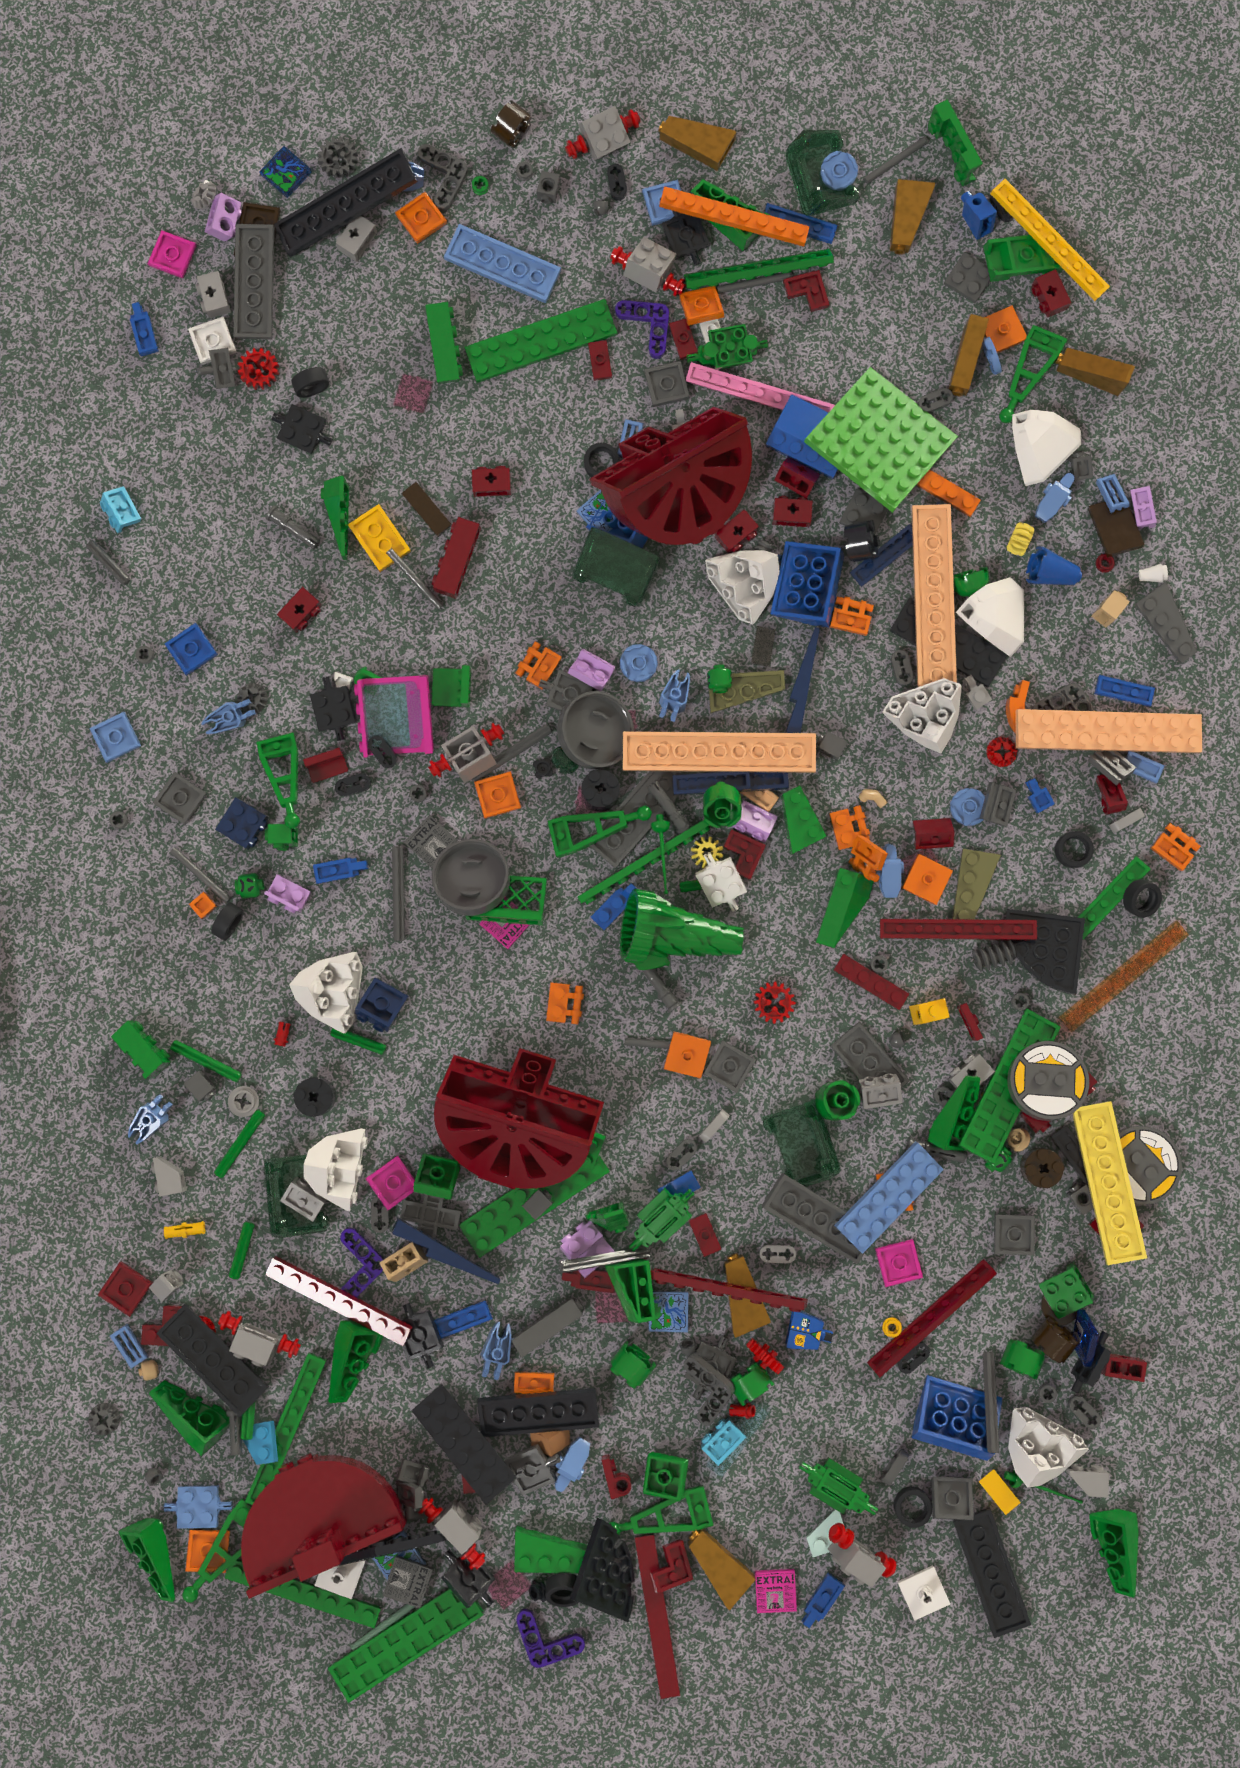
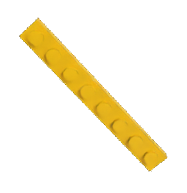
M1006 179L992 190L990 194L1094 301L1110 287Z

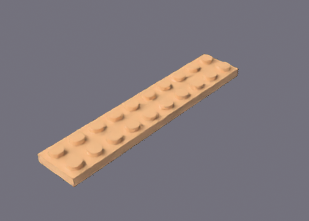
M951 504L912 505L917 688L943 678L957 683Z
M1017 709L1015 711L1016 749L1169 753L1202 752V714Z
M623 732V771L815 773L816 733Z

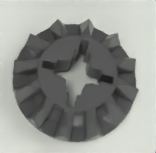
M245 684V686L239 689L237 701L240 703L249 698V691L253 695H257L254 698L255 705L251 702L248 706L241 708L245 712L255 710L257 713L267 704V692L259 684Z
M101 1403L91 1410L87 1423H89L91 1430L97 1433V1435L106 1436L113 1433L119 1426L120 1414L113 1405ZM108 1414L110 1415L106 1420L107 1424H97L101 1419L100 1415L102 1417L107 1416Z

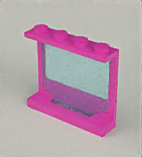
M428 675L357 680V684H354L355 696H358L359 703H356V713L360 715L358 733L362 734L359 748L364 758L374 755L368 747V741L374 735L383 736L396 754L416 752L431 754L434 752ZM373 739V747H379L382 751L383 749L380 746L381 740L376 741Z

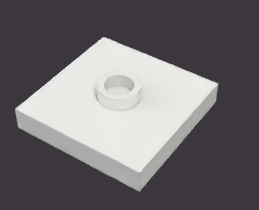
M224 317L188 329L201 365L211 362L208 350L228 348L229 355L237 353Z

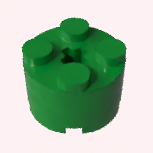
M717 782L708 788L703 795V815L705 821L715 828H721V826H727L728 828L739 822L742 813L741 794L739 791L725 782Z
M843 1080L825 1083L816 1091L815 1104L818 1112L824 1119L831 1121L845 1120L851 1118L857 1112L856 1110L860 1105V1095L856 1087Z
M1010 1339L1007 1342L999 1364L1037 1380L1045 1360V1353L1036 1348H1027L1028 1345L1026 1343Z
M625 1341L611 1359L612 1367L610 1370L615 1375H621L625 1378L626 1383L635 1389L637 1386H642L655 1369L656 1364L655 1362L651 1364L649 1362L651 1357L637 1345L632 1344V1346H629V1342Z
M756 1362L746 1368L748 1372L742 1376L738 1373L730 1379L735 1387L734 1394L742 1406L746 1405L744 1403L746 1399L751 1402L766 1392L769 1383L771 1386L775 1384L767 1371Z

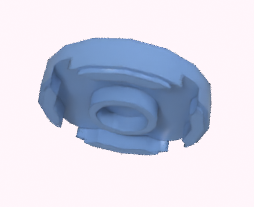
M835 151L824 159L820 175L823 183L828 188L842 191L854 183L857 177L858 166L851 154Z
M987 337L983 339L982 347L985 357H987L990 364V370L996 375L1002 372L1001 364L991 338Z
M635 644L626 648L620 659L622 673L629 680L635 682H644L650 679L656 672L658 665L657 656L654 651L642 644Z
M971 788L958 791L950 802L952 817L964 826L979 824L984 820L979 818L985 795L981 791Z

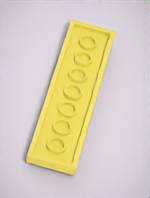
M1112 1102L1080 1107L1072 1114L1106 1265L1146 1259V1250Z

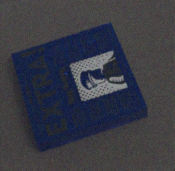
M1078 1309L1073 1328V1337L1080 1343L1075 1351L1084 1367H1091L1099 1333L1085 1309Z

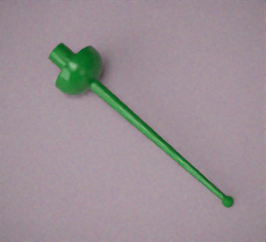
M663 814L656 815V821L651 823V828L654 832L659 833L664 894H667L663 833L669 830L670 822L664 821Z
M1014 1469L1013 1472L1005 1471L1004 1478L1010 1480V1487L1019 1488L1023 1484V1481L1015 1473ZM1041 1485L1035 1486V1488L1071 1499L1073 1501L1079 1502L1080 1504L1083 1503L1082 1500L1075 1499L1073 1497L1067 1496L1065 1494L1054 1491Z

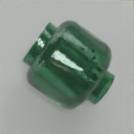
M561 746L553 751L552 764L561 773L571 774L578 769L579 765L568 758Z

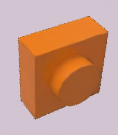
M202 892L189 904L201 919H204L217 907L205 892Z

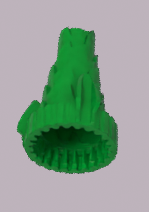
M634 889L629 895L623 914L620 932V956L625 962L634 963L638 970H650L669 966L668 955L686 957V954L705 957L706 955H741L743 951L744 928L726 925L718 920L703 918V914L686 912L684 908L675 907L654 892Z

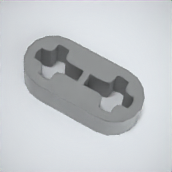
M1139 808L1113 822L1109 827L1114 834L1145 817V814Z
M722 1109L698 1137L706 1143L730 1115Z
M766 1244L760 1248L759 1256L766 1263H791L796 1259V1251L791 1245ZM766 1248H770V1251L776 1252V1255H770L769 1259H766V1256L762 1253L766 1252ZM786 1249H789L793 1255L786 1259L785 1256L779 1255V1252H786Z

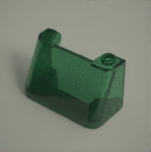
M803 130L786 150V160L801 210L806 216H814L851 206L860 199L859 192L854 185H849L842 191L832 190L823 183L820 175L824 159L830 153L841 151L843 147V140L839 130Z
M591 527L572 576H574L576 581L583 584L585 581L589 582L591 580L623 595L628 605L633 607L638 605L641 607L660 567V558L603 530Z
M815 1099L763 1116L764 1129L771 1134L775 1133L787 1168L784 1171L785 1175L804 1186H809L830 1180L840 1173V1163L826 1122L816 1108Z
M307 1154L266 1158L264 1161L269 1227L273 1237L286 1238L327 1231L329 1220L324 1212L320 1211L312 1222L280 1201L296 1176L304 1178V1162Z

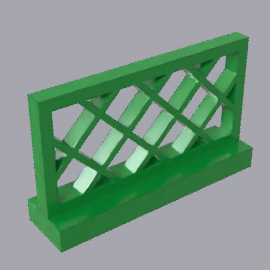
M510 876L509 889L514 894L507 901L503 899V904L498 908H493L480 915H465L467 920L543 926L547 878ZM516 881L524 885L517 893L511 888V885ZM534 883H542V889L536 894L529 888ZM527 889L533 897L524 903L519 895ZM517 897L523 905L518 909H512L508 904ZM536 899L540 904L539 911L530 910L527 905Z

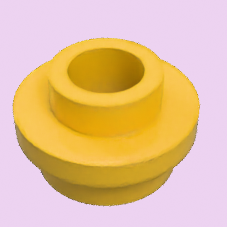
M890 1317L883 1322L882 1330L886 1336L894 1338L901 1333L902 1324L898 1319ZM890 1324H895L893 1331H890L888 1328Z

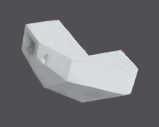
M1027 410L1012 415L1015 449L1025 486L1044 482L1081 445L1080 428L1054 412Z
M744 550L706 559L707 576L739 620L754 624L774 595L780 572L778 554L764 550Z
M1010 577L985 585L971 595L956 611L968 625L1010 657L1024 643V589Z
M943 678L891 697L883 710V714L911 739L926 748L942 753L952 736L959 716L962 686Z
M357 952L319 960L299 972L289 986L295 1000L312 1017L346 1034L355 1022L356 1014L354 1013L358 1004L363 967Z
M361 1128L325 1137L309 1149L304 1162V1179L314 1192L346 1211H350L352 1204L357 1202L358 1192H356L358 1176L361 1177L363 1165H361L363 1149H366L368 1138L365 1137V1129Z
M1028 1407L1014 1408L1008 1449L1015 1473L1027 1487L1040 1486L1054 1479L1088 1451V1447L1084 1444L1083 1439L1072 1431Z

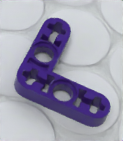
M619 301L615 306V314L619 319L651 322L649 354L655 359L662 358L666 350L669 319L668 307L659 303ZM622 306H625L626 310H632V307H634V315H631V311H625V314H622L621 310L618 309H622ZM639 308H645L647 310V314L645 316H639L637 314V310ZM650 308H653V312H654V313H652V317H649V316H650ZM659 310H663V313H665L662 317H658L657 313ZM657 327L664 330L663 335H655L654 329ZM656 341H660L659 349L662 350H659V353H655L654 350Z
M347 1228L341 1233V1242L364 1266L341 1290L345 1291V1288L348 1290L352 1288L354 1284L351 1281H354L355 1285L361 1288L360 1291L356 1288L352 1292V1295L357 1298L383 1271L382 1267L381 1269H373L374 1263L371 1260L367 1263L365 1260L371 1256L372 1252L375 1254L372 1257L374 1261H383L384 1258L357 1230ZM352 1232L354 1234L353 1239L356 1242L360 1239L362 1242L358 1243L353 1249L351 1246L354 1243L351 1240L348 1242L345 1240L347 1237L345 1233L350 1234ZM365 1245L368 1247L369 1252L366 1256H361L358 1253L359 1246ZM360 1273H365L368 1276L366 1284L359 1283L358 1275Z
M527 1608L519 1611L516 1619L532 1666L541 1668L577 1655L584 1650L585 1639L578 1633L544 1644L534 1613ZM523 1614L531 1617L529 1619V1626H534L535 1628L523 1631V1629L527 1628L525 1621H521ZM529 1633H535L538 1640L530 1643L526 1637ZM574 1639H576L577 1642L581 1641V1643L579 1644V1648L571 1646L569 1647V1652H566V1646L564 1642H567V1646L573 1644ZM555 1645H559L562 1647L563 1652L560 1655H554L552 1648ZM545 1649H548V1654L551 1659H548V1655L543 1656L541 1662H539L537 1659H533L535 1658L536 1653H539V1655L542 1656L546 1654Z

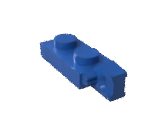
M139 302L133 303L134 315H130V322L139 355L145 356L159 352L148 312H143Z
M345 858L314 864L316 884L358 876L360 870L368 869L367 861L357 862L356 858Z
M632 883L625 890L620 887L590 918L605 930L625 910L630 893L637 888Z
M829 1572L804 1609L806 1615L802 1622L809 1629L815 1620L819 1622L821 1619H824L845 1587L843 1582Z

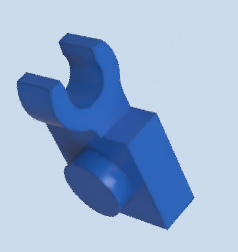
M1035 778L1025 782L1032 795L1028 796V799L1036 813L1055 804L1047 788L1040 789Z

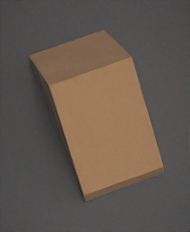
M569 1430L530 1433L531 1446L539 1444L543 1453L551 1457L571 1444Z

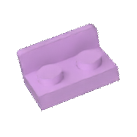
M582 649L578 658L570 667L568 674L602 691L610 680L615 666Z
M743 800L741 804V818L732 828L765 843L778 816Z
M276 875L269 890L265 891L264 894L269 896L267 900L276 905L281 902L285 904L284 909L295 913V911H302L311 892Z

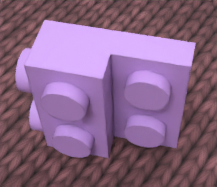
M583 1221L576 1227L577 1232L573 1236L570 1233L561 1240L563 1244L560 1246V1249L569 1260L615 1252L591 1221L588 1223ZM598 1267L578 1271L586 1278Z

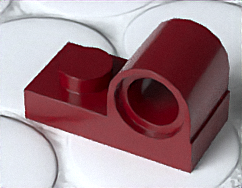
M1104 774L1098 775L1096 782L1102 794L1101 804L1102 807L1104 806V814L1109 815L1125 811L1128 801L1120 782L1116 786Z
M609 1454L602 1456L601 1461L611 1500L627 1495L631 1490L630 1476L624 1472L614 1474V1471H617L615 1460L610 1459ZM625 1480L627 1486L620 1488L617 1486V1482Z

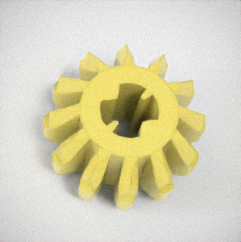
M1019 522L1009 540L1007 551L1012 552L1014 555L1023 556L1034 534V528L1029 524Z
M701 837L702 844L695 841L694 844L698 848H691L692 852L697 853L692 855L691 858H699L695 865L698 866L700 862H703L702 869L706 867L707 863L702 855L704 853L703 849H711L715 862L719 861L716 857L723 858V854L717 853L723 850V847L716 848L715 846L719 841L716 840L712 844V837L708 838V842L705 841L704 837Z

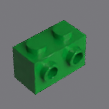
M268 824V829H265V840L278 851H288L289 847H298V828L290 829L285 824Z

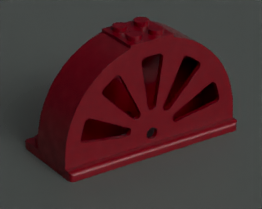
M712 407L669 433L648 426L618 444L623 459L589 479L591 485L602 491L611 512L629 529L652 540L669 545L689 543L694 545L701 543L704 538L717 533L719 529L724 527V523L734 513L746 491L752 466V447L747 425H749L747 418Z
M519 1048L511 1072L453 1055L436 1095L434 1122L438 1136L447 1151L456 1161L477 1175L478 1178L511 1189L542 1188L566 1180L583 1165L589 1153L604 1102L549 1085L556 1059Z
M309 1453L300 1457L295 1464H293V1461L282 1465L278 1469L279 1472L274 1476L275 1478L258 1495L244 1524L241 1557L245 1576L249 1584V1588L246 1590L247 1596L250 1599L297 1577L302 1582L340 1565L345 1556L401 1532L407 1522L406 1513L392 1486L380 1473L369 1465L344 1456H318V1454L312 1456Z

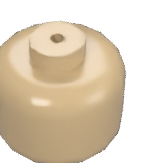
M154 1360L143 1361L141 1368L138 1369L139 1376H143L145 1381L157 1378L159 1373L158 1365Z

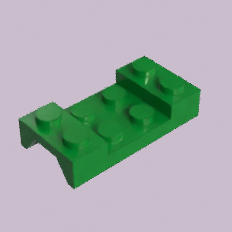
M947 99L934 105L928 123V130L931 135H935L936 139L943 137L945 146L951 149L953 161L957 163L954 177L964 187L976 181L973 172L982 166L983 163Z
M1031 235L989 239L983 246L991 282L1008 280L1011 276L1036 273L1044 275L1055 269L1060 274L1064 270Z

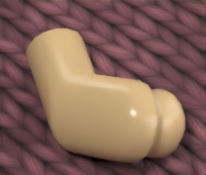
M864 789L859 794V799L862 802L874 800L880 809L888 803L877 790Z

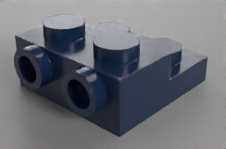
M235 797L215 830L249 850L250 847L253 848L256 845L259 832H263L268 826L269 822L267 820L269 817Z
M374 978L356 1006L354 1014L357 1015L356 1018L363 1023L368 1021L374 1024L373 1028L375 1030L389 1032L400 1010L407 1001L408 995Z

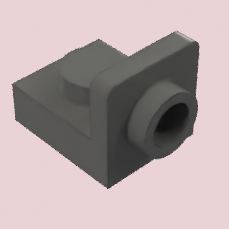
M1084 451L1073 452V455L1069 456L1067 461L1071 462V471L1075 477L1074 481L1093 478L1091 455L1084 453Z

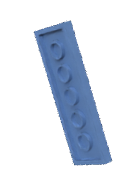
M461 224L458 225L444 255V260L544 303H547L561 272V267Z
M915 1141L834 1226L863 1254L944 1169Z

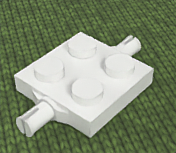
M708 852V855L707 853L704 854L703 857L708 865L695 874L712 908L722 903H728L732 912L738 910L739 907L734 899L746 893L747 889L731 857L715 862L711 852Z

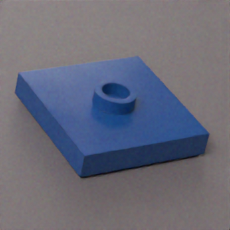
M194 623L165 643V646L186 676L218 655L197 623Z

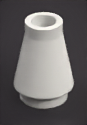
M1158 564L1138 572L1139 581L1163 583L1164 580H1168L1166 565Z

